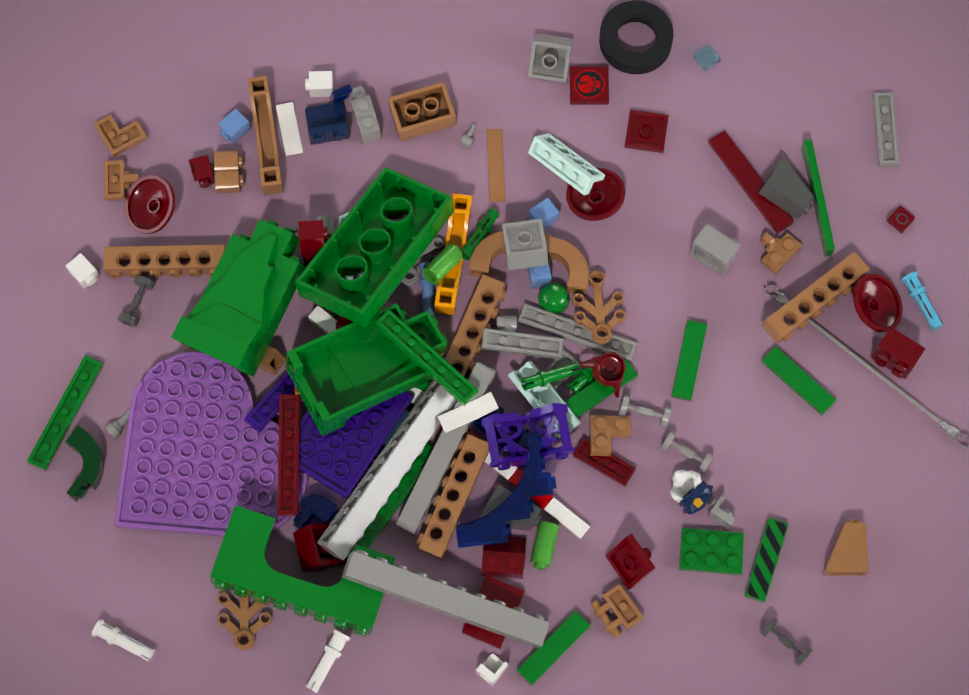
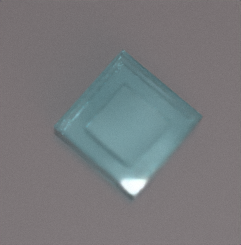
M710 44L696 52L693 56L704 71L721 60Z

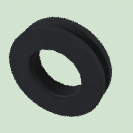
M641 0L620 3L613 7L602 21L599 36L601 52L606 61L621 72L628 74L649 73L660 67L668 58L673 42V26L666 13L652 3ZM630 22H640L653 30L656 41L649 50L633 53L625 50L617 40L618 30Z

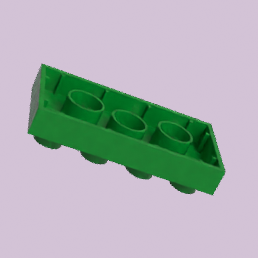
M385 167L295 281L299 296L366 328L454 212L452 196ZM405 214L408 215L406 218L400 221L388 220V218L397 219L404 216ZM361 271L364 272L360 277L353 280L343 278L345 275L354 276Z

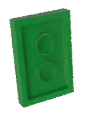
M682 528L679 570L742 575L744 533Z

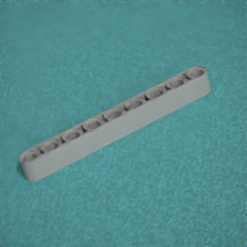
M480 362L476 363L468 379L479 390L478 394L471 401L487 393L496 374V370ZM457 401L454 409L462 406V404ZM472 422L447 433L442 430L398 518L397 526L416 534L458 451L459 444L462 438L465 437Z

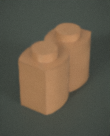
M238 150L214 152L216 193L240 192V186H244L243 174H239V168H243V158L239 156Z

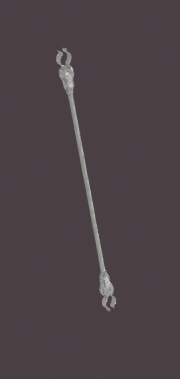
M767 283L768 287H775L777 289V297L776 295L770 296L767 293V289L763 288L766 290V295L771 298L775 297L776 302L780 306H784L790 301L786 294L778 293V288L775 285H768ZM811 319L808 320L816 329L935 420L951 439L958 440L959 446L963 448L968 447L969 449V446H962L959 441L960 439L957 438L959 435L960 437L965 436L969 438L968 435H961V431L957 427L937 418Z

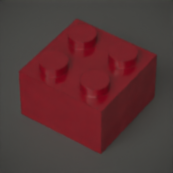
M890 327L871 358L878 366L891 370L892 374L896 377L906 379L926 348Z

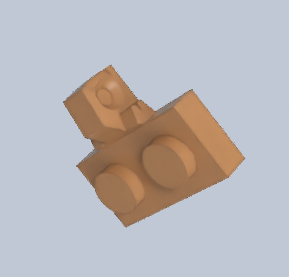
M124 160L104 161V199L106 201L126 200L125 189H130V186L141 178L139 174H130V171H125Z
M766 232L760 240L766 247L765 251L767 252L761 259V263L776 275L802 248V244L788 232L781 240L778 237L774 239Z

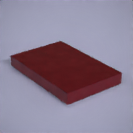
M486 575L479 593L485 595L486 600L492 602L499 600L506 603V607L513 609V607H519L525 591ZM465 623L462 634L498 649H501L505 637L468 623Z

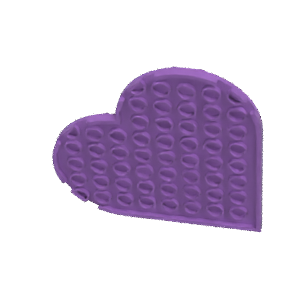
M186 352L173 355V357L163 362L160 361L138 383L130 408L115 527L224 537L235 505L275 518L274 531L293 517L277 516L279 425L271 421L260 433L244 421L254 406L249 387L237 369L204 353ZM300 470L299 507L304 499L308 483V475Z

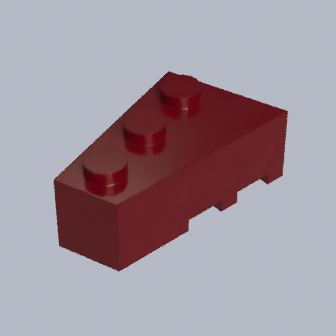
M323 220L298 222L301 256L303 257V265L305 267L309 265L329 239L328 227H324Z

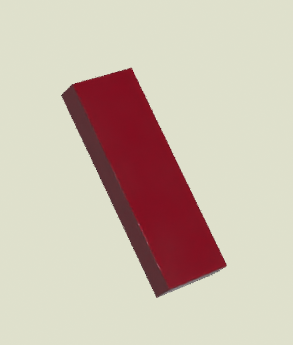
M582 438L572 455L626 487L636 470L635 467L612 454L611 456H590V441Z

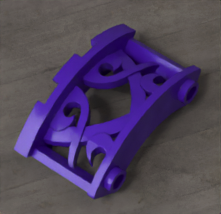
M551 403L529 410L530 414H523V416H519L518 412L492 414L482 419V428L486 430L489 446L490 467H498V470H507L513 466L568 458V454L575 452V448L572 447L566 417L568 412L567 404ZM556 417L558 420L559 428H554ZM539 421H543L542 428L546 429H539L536 427V424ZM525 424H529L535 433L544 435L532 451L519 446L513 441L522 434ZM512 426L516 427L517 432L509 436L508 434H512L509 428ZM495 428L497 429L499 435L501 436L500 439H497V437H496ZM560 433L562 446L553 448L552 444L559 441L556 437L551 436L552 434ZM499 444H507L502 448V453L508 451L510 453L508 457H500ZM516 452L522 456L516 457Z

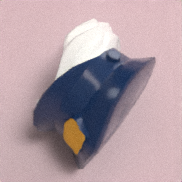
M682 469L674 472L672 477L673 486L670 494L675 501L679 502L681 507L683 506V513L693 514L703 509L711 498L713 486L707 485L705 481H702L700 474L696 471H685Z

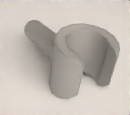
M472 123L468 133L462 136L461 146L466 150H469L474 143V140L470 137L477 126L475 123Z

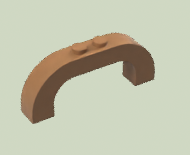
M502 231L491 234L477 245L470 259L469 276L482 277L483 274L489 276L493 260L505 253ZM545 234L548 259L559 261L568 271L567 292L586 295L589 270L582 253L571 243Z

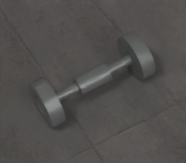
M136 276L134 283L140 286V289L134 295L129 314L120 313L118 317L119 322L134 328L137 327L139 321L132 317L135 309L137 310L143 297L141 294L144 289L152 290L155 285L152 280L143 276Z
M773 617L760 633L765 637L772 631L788 649L791 648L799 655L794 663L800 666L813 650L807 647L801 652L796 648L792 640L785 634L781 635L773 628L778 622Z

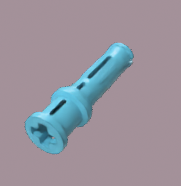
M917 271L903 277L901 282L905 283L910 292V298L915 299L931 330L934 331L942 327L943 323L925 294L926 287L920 283Z

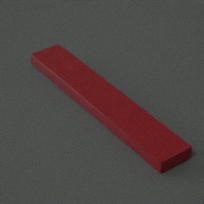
M724 130L710 139L708 144L775 233L778 234L791 226L794 221L788 213L759 194L765 183Z
M279 394L277 516H298L300 394Z

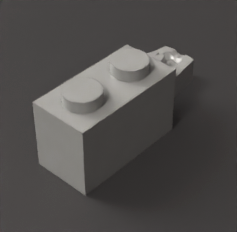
M362 86L352 88L351 106L362 144L381 139V131L370 95H366Z

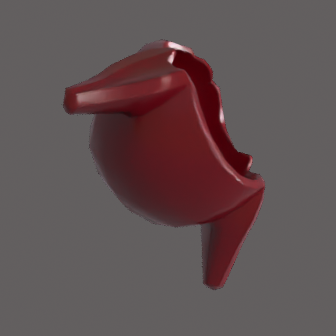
M607 352L602 356L580 362V367L592 368V376L598 383L605 387L613 386L615 397H619L626 368L625 361L620 355L615 352Z

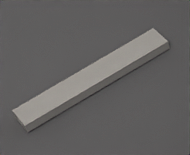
M524 303L517 321L519 324L604 354L615 352L630 363L638 344L612 334L611 340L608 343L598 344L592 339V332L583 324L578 325L572 319ZM602 333L598 334L600 337H605Z

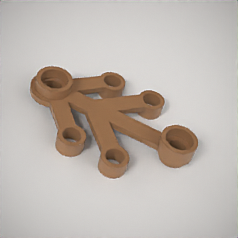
M596 270L589 275V285L593 287L595 307L584 299L581 293H576L572 297V304L576 307L581 306L595 317L596 324L586 318V314L583 311H577L574 314L573 320L576 324H583L592 332V339L596 343L606 344L611 340V330L618 323L620 324L625 321L626 313L623 310L615 311L613 318L606 325L604 318L616 305L618 306L623 303L624 295L621 292H615L603 307L601 287L604 284L605 275L601 271ZM615 297H620L621 300L617 301ZM575 298H580L582 301L577 302ZM616 315H622L623 318L619 319ZM577 316H582L583 319H582V320H578L576 317H577ZM602 333L605 337H600L598 334Z
M222 592L217 597L218 603L225 606L240 620V629L230 621V617L226 613L218 615V624L234 635V644L239 650H249L255 643L254 636L264 626L271 624L272 617L268 612H263L260 614L259 620L250 628L249 620L264 605H268L270 602L266 601V604L255 602L249 608V596L246 595V598L240 597L239 608L231 601L227 593ZM222 596H227L228 598L225 603L220 602ZM265 615L269 616V621L263 622L262 617ZM221 617H227V622L221 623ZM242 637H247V638H248V642L245 643V644H242V643H241V638H242Z

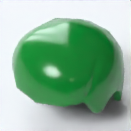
M558 283L546 284L539 290L538 302L543 310L560 314L569 306L570 299L567 290Z

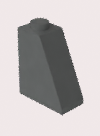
M782 158L761 188L759 194L796 219H799L802 214L807 215L813 205L810 202L814 196L787 160Z
M498 484L479 516L478 524L486 527L531 531L533 526L537 527L543 516L540 515V507Z

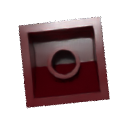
M308 524L293 532L303 572H316L346 564L348 557L344 560L338 559L317 543L330 524Z
M485 535L481 576L523 579L526 538Z

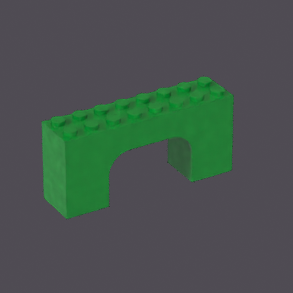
M235 505L210 575L211 584L214 585V588L221 591H226V588L233 590L235 595L246 598V595L254 597V601L261 604H266L267 601L273 603L274 607L279 610L286 611V608L294 610V614L301 617H306L307 614L313 616L314 620L319 623L326 624V621L334 623V627L341 630H346L347 627L353 629L355 634L366 637V634L371 635L384 595L383 592L344 578L333 586L323 587L274 571L267 564L265 555L275 528V518ZM355 544L353 551H365L369 553L368 557L374 559L381 557L388 560V564L394 565L396 557Z

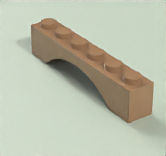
M267 76L247 78L263 194L283 193Z

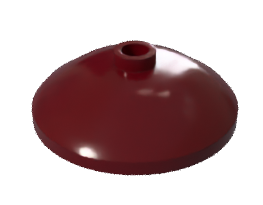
M597 168L605 174V177L601 181L594 182L590 193L587 195H583L570 184L568 185L566 191L567 204L577 217L588 221L604 220L614 215L621 208L625 200V186L622 179L611 170Z
M147 175L138 179L130 188L125 201V215L129 225L137 232L143 234H153L163 229L170 221L175 208V195L172 186L166 179L157 175Z
M878 274L865 275L856 282L853 290V303L856 313L862 322L877 332H887L890 327L896 328L901 321L903 307L900 295L894 285L888 279Z

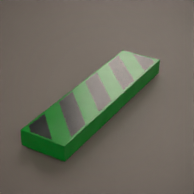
M768 518L745 597L765 603L789 524Z

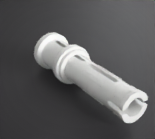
M103 619L98 620L92 631V636H98L106 640L109 645L115 644L147 662L151 660L155 652L154 649L121 633L118 627L114 628L104 623Z
M335 629L331 641L324 647L325 654L305 686L318 693L335 659L341 657V651L345 643L351 639Z

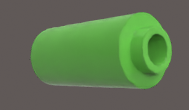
M447 245L422 270L424 278L431 284H438L462 260L461 249L456 245Z
M545 521L539 522L530 563L534 564V568L546 570V567L551 566L559 531L558 525Z

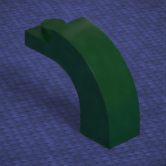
M78 425L65 441L71 449L82 456L83 460L81 474L67 491L68 496L76 502L79 498L82 499L86 495L88 486L95 490L97 489L104 471V460L99 446L92 436Z

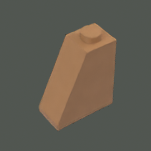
M857 519L848 520L847 523H844L823 571V576H865L869 572L866 523H860V520Z

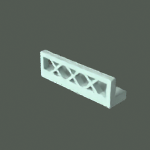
M550 133L534 137L528 153L583 195L590 193L594 182L604 179L605 174Z
M528 361L519 370L508 374V377L534 409L551 403L566 404L550 383H547V386H537L526 391L522 388V385L526 383H521V378L536 375L539 372L532 361ZM568 407L566 417L569 433H571L581 422ZM557 417L554 428H559ZM560 433L554 434L557 438L561 437Z

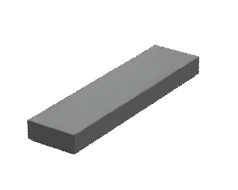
M874 92L872 96L879 167H898L899 153L893 92Z
M484 328L481 349L561 360L563 338Z

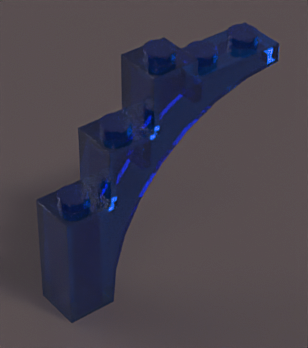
M537 431L529 432L527 463L522 477L512 494L489 514L471 522L457 524L458 548L508 542V536H512L511 525L506 524V521L531 518L530 513L534 512L533 500H528V497L553 495V489H557L555 476L551 477L550 472L542 473V469H546L545 458L540 457L539 449L543 448L542 436H538Z

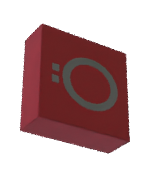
M899 206L887 219V222L902 234L915 220V217L902 206Z

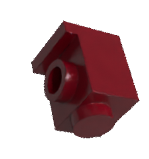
M208 155L188 160L194 181H199L201 188H207L215 183Z

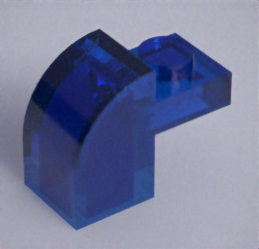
M321 495L308 496L299 503L300 508L304 511L298 512V516H295L293 526L295 530H299L307 526L313 518L322 524H329L339 511L338 505Z

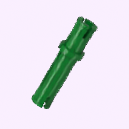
M488 209L483 219L478 221L476 224L477 228L461 250L463 259L470 260L477 245L484 239L486 234L491 232L492 225L499 217V213L496 210Z
M577 362L546 372L539 371L536 375L521 378V383H526L522 385V388L526 391L537 386L544 387L547 386V383L579 375L580 369L576 370V368L580 366Z

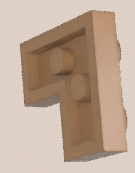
M110 114L94 123L96 130L113 158L148 139L138 121L119 129Z
M590 415V456H611V438L631 437L630 416Z

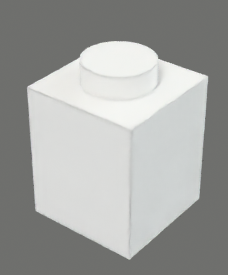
M309 71V79H305V89L309 90L310 97H334L332 93V71Z
M81 253L66 265L69 273L84 289L87 286H92L99 277L97 270Z

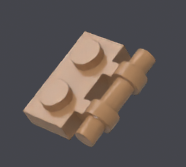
M620 584L602 596L606 604L601 606L597 600L591 604L595 611V616L602 620L606 626L605 630L611 633L615 639L621 635L617 628L622 624L627 631L644 619ZM610 609L617 617L614 621L606 613Z

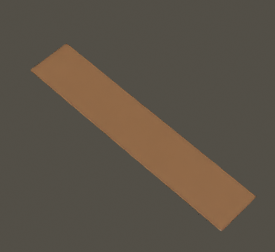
M487 129L490 202H505L502 129Z

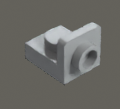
M721 495L719 500L715 498L709 505L708 509L711 511L708 516L729 530L735 518L729 510L719 508L725 499Z

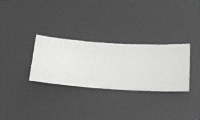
M293 102L276 105L286 156L303 153Z
M489 392L467 403L465 406L462 405L437 417L444 432L447 433L498 409V405L492 393Z

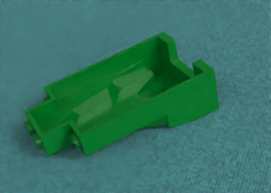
M260 219L251 238L243 234L240 237L232 234L201 300L187 317L181 316L171 338L190 349L211 356L254 377L297 289L295 281L306 268L301 264V259L293 256L299 243V237L295 235L296 231L286 226L282 229L278 227V223L268 219L265 222Z
M396 303L378 311L366 328L353 322L287 351L285 368L322 436L344 427L345 422L353 415L433 379L374 325L375 321L390 309L440 355L446 351L448 340L445 334L439 331L438 322L434 316L430 315L429 311L407 320L406 312L403 308L400 309Z

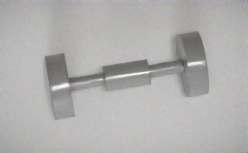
M624 395L619 415L625 416L627 409L637 411V414L647 417L655 416L662 418L660 427H667L671 408L666 407L664 415L653 412V409L628 405L630 397Z
M671 431L661 449L667 452L671 445L688 458H694L701 462L699 471L705 473L714 455L708 453L706 458L702 459L688 447L680 446L673 442L677 434Z

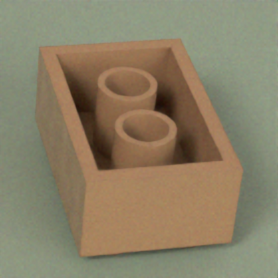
M444 82L388 98L389 110L400 142L456 126V116Z

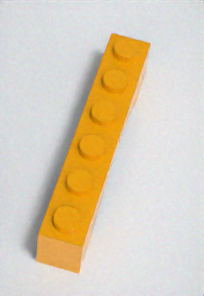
M452 193L454 212L449 217L445 247L452 244L462 250L467 241L472 210V196ZM463 258L438 283L434 304L435 313L455 316Z

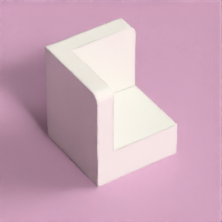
M491 654L483 664L479 665L476 673L493 686L508 668L509 664Z

